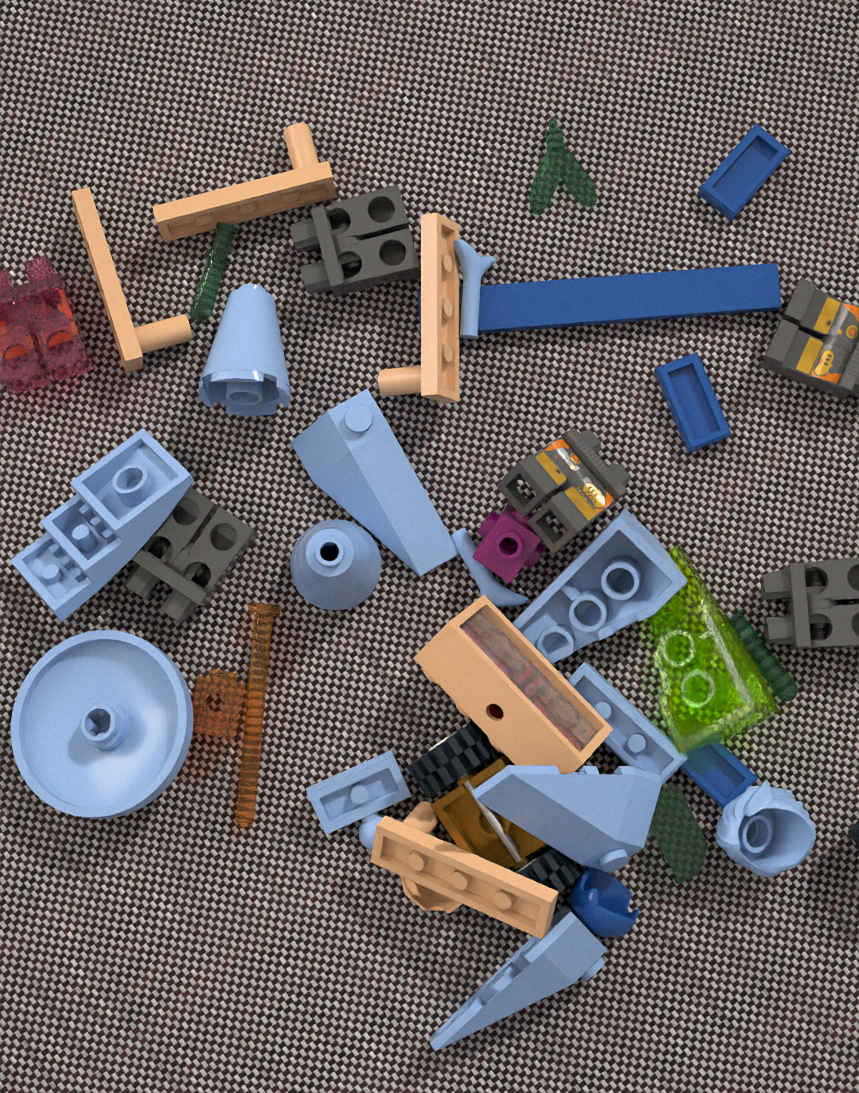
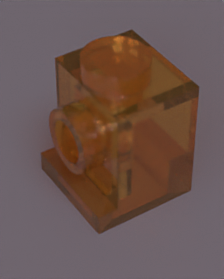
M210 669L209 678L197 677L192 702L193 732L237 740L247 685L236 683L237 673ZM214 694L222 695L225 701L224 707L218 712L211 711L208 706V700Z

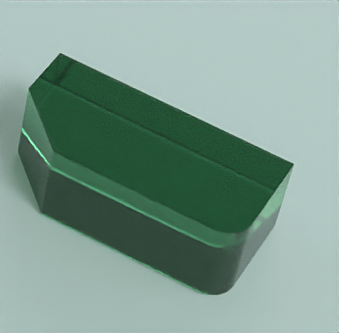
M666 786L660 789L649 831L675 883L680 884L699 874L708 843L682 791L676 786Z

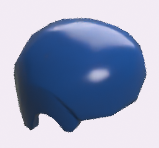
M587 866L571 888L569 902L573 914L595 935L612 938L623 937L635 924L640 913L638 909L629 913L628 906L632 893L614 876L603 870Z

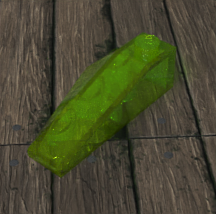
M677 545L667 551V553L688 581L647 620L648 623L652 624L656 652L652 653L654 668L659 670L662 695H658L660 713L678 752L686 753L740 735L780 711L758 667L681 546Z

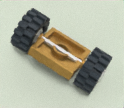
M475 722L470 723L454 735L450 734L431 747L428 753L407 767L427 798H430L460 778L457 781L459 785L457 788L430 805L459 848L506 869L513 865L515 868L513 872L554 889L559 893L580 877L581 873L572 859L551 846L532 858L530 854L546 843L475 799L473 790L508 765H515L504 755L477 774L474 771L469 774L467 773L497 752L489 742L488 736Z

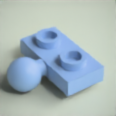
M392 750L306 788L307 795L326 835L361 819L362 822L358 831L359 839L369 850L373 848L376 825L385 816L379 814L378 811L411 797L409 788Z

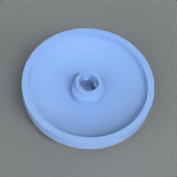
M96 630L75 635L49 650L33 666L20 687L13 707L10 729L16 765L31 790L41 800L59 811L89 819H109L130 814L157 798L170 785L181 769L187 756L193 733L194 717L191 695L187 683L176 664L166 653L152 643L133 634L115 630Z

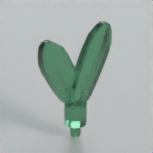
M551 118L548 121L549 131L545 132L547 152L540 163L529 194L530 209L532 213L538 215L550 205L559 179H561L578 203L586 207H594L597 203L595 186L576 159L565 149L563 130L558 129L556 119Z

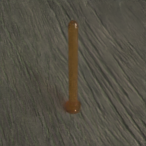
M248 603V615H254L236 810V822L240 827H251L255 818L273 617H280L281 605Z

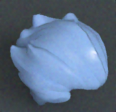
M763 782L760 786H748L744 793L724 807L723 814L716 825L717 832L715 838L716 843L726 851L727 856L733 859L735 863L743 867H749L756 876L772 878L781 872L795 868L803 862L814 846L816 830L814 829L813 822L808 818V811L804 810L801 801H796L792 797L791 790L771 787L767 782Z

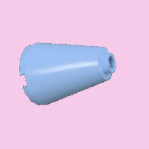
M245 284L229 294L199 382V399L211 408H213L214 401L226 405V413L232 415H270L276 413L277 405L282 402L286 408L289 405L291 395L274 297L266 292L262 286Z
M326 520L311 526L299 537L291 553L290 573L296 589L308 602L321 609L344 610L356 607L370 597L379 582L381 556L374 539L359 525L346 520ZM339 552L335 560H324L330 553Z

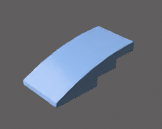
M143 428L70 482L76 495L40 521L47 533L12 558L10 562L62 622L97 593L137 554L167 519L194 479Z

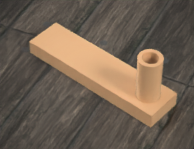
M296 123L288 126L283 132L293 170L152 206L156 224L164 242L336 198L337 195L329 161L319 163L309 126L305 123Z
M90 187L72 191L73 209L125 373L143 369L144 353L193 340L186 314L138 327L133 326Z
M439 213L421 215V365L381 370L378 376V386L381 394L385 397L421 393V396L442 404L460 402L459 259L453 245V241L459 239V224Z
M427 801L419 802L403 822L385 815L376 825L371 863L537 938L543 939L550 929L559 892L429 835L440 821L430 806L432 803Z

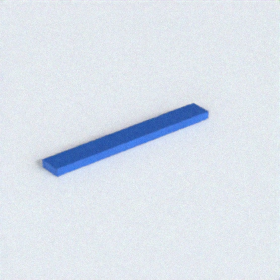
M777 263L484 285L480 286L478 334L779 311L782 304ZM459 287V335L463 287ZM420 290V291H417V296H418V309H419L420 334H421V290Z

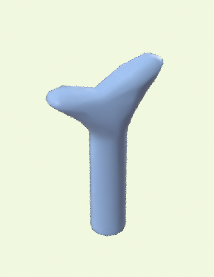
M457 239L453 241V245L463 275L460 338L476 339L478 334L481 278L485 271L497 260L490 255L479 256L471 245L463 239Z
M462 528L450 535L460 556L480 588V597L485 595L496 607H513L527 602L528 597L514 593L504 587L494 578L490 569L472 558L477 547L466 528Z

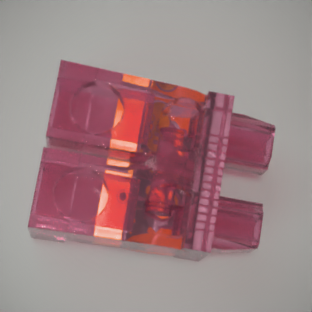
M46 256L29 260L24 264L29 283L16 287L13 286L9 272L7 270H0L1 384L12 395L50 384L51 380L48 372L56 381H60L95 370L92 357L87 350L68 287L60 275L55 272ZM38 342H39V345H40V348H41V352H42V355H43L45 364L43 363V359H42V356H41V353H40V349H39V346H38Z

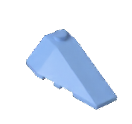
M368 388L328 410L290 442L313 483L378 538L384 546L418 576L422 577L460 555Z
M624 508L512 624L552 664L584 646L613 635L616 631L636 621L640 622L654 615L688 580L660 542Z
M508 765L473 790L475 799L580 865L600 869L604 872H612L627 865L629 857L644 848L662 781L658 774L633 766H619L614 771L615 774H599L596 766H583L578 772L560 774L557 766Z
M563 905L553 915L550 929L544 938L540 939L532 936L430 1037L431 1046L437 1051L574 984L580 977L585 982L588 981L605 964L601 956L607 949Z

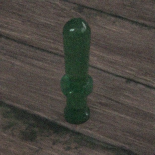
M217 222V232L211 251H206L204 255L207 263L190 308L192 317L197 321H206L211 317L224 267H229L231 263L228 254L238 229L226 223Z
M742 609L726 619L723 622L724 625H728L743 646L740 651L743 655L747 653L750 655L775 695L782 701H792L798 694L797 684L763 643L766 640L763 634L758 636L744 617V611Z

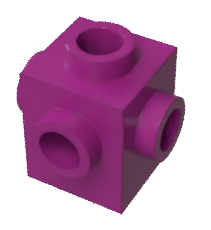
M508 503L500 514L492 510L477 531L483 538L475 549L472 558L509 583L513 581L523 565L531 569L546 548L540 542L541 538L527 523L535 513L531 511L525 517H522ZM507 537L513 538L516 541H510Z

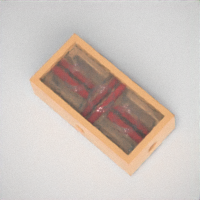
M482 595L450 620L414 657L422 667L426 677L433 683L438 684L455 701L457 709L465 717L472 719L488 736L491 745L497 751L504 753L515 765L557 766L560 774L573 773L584 764L613 730L603 717L485 595Z

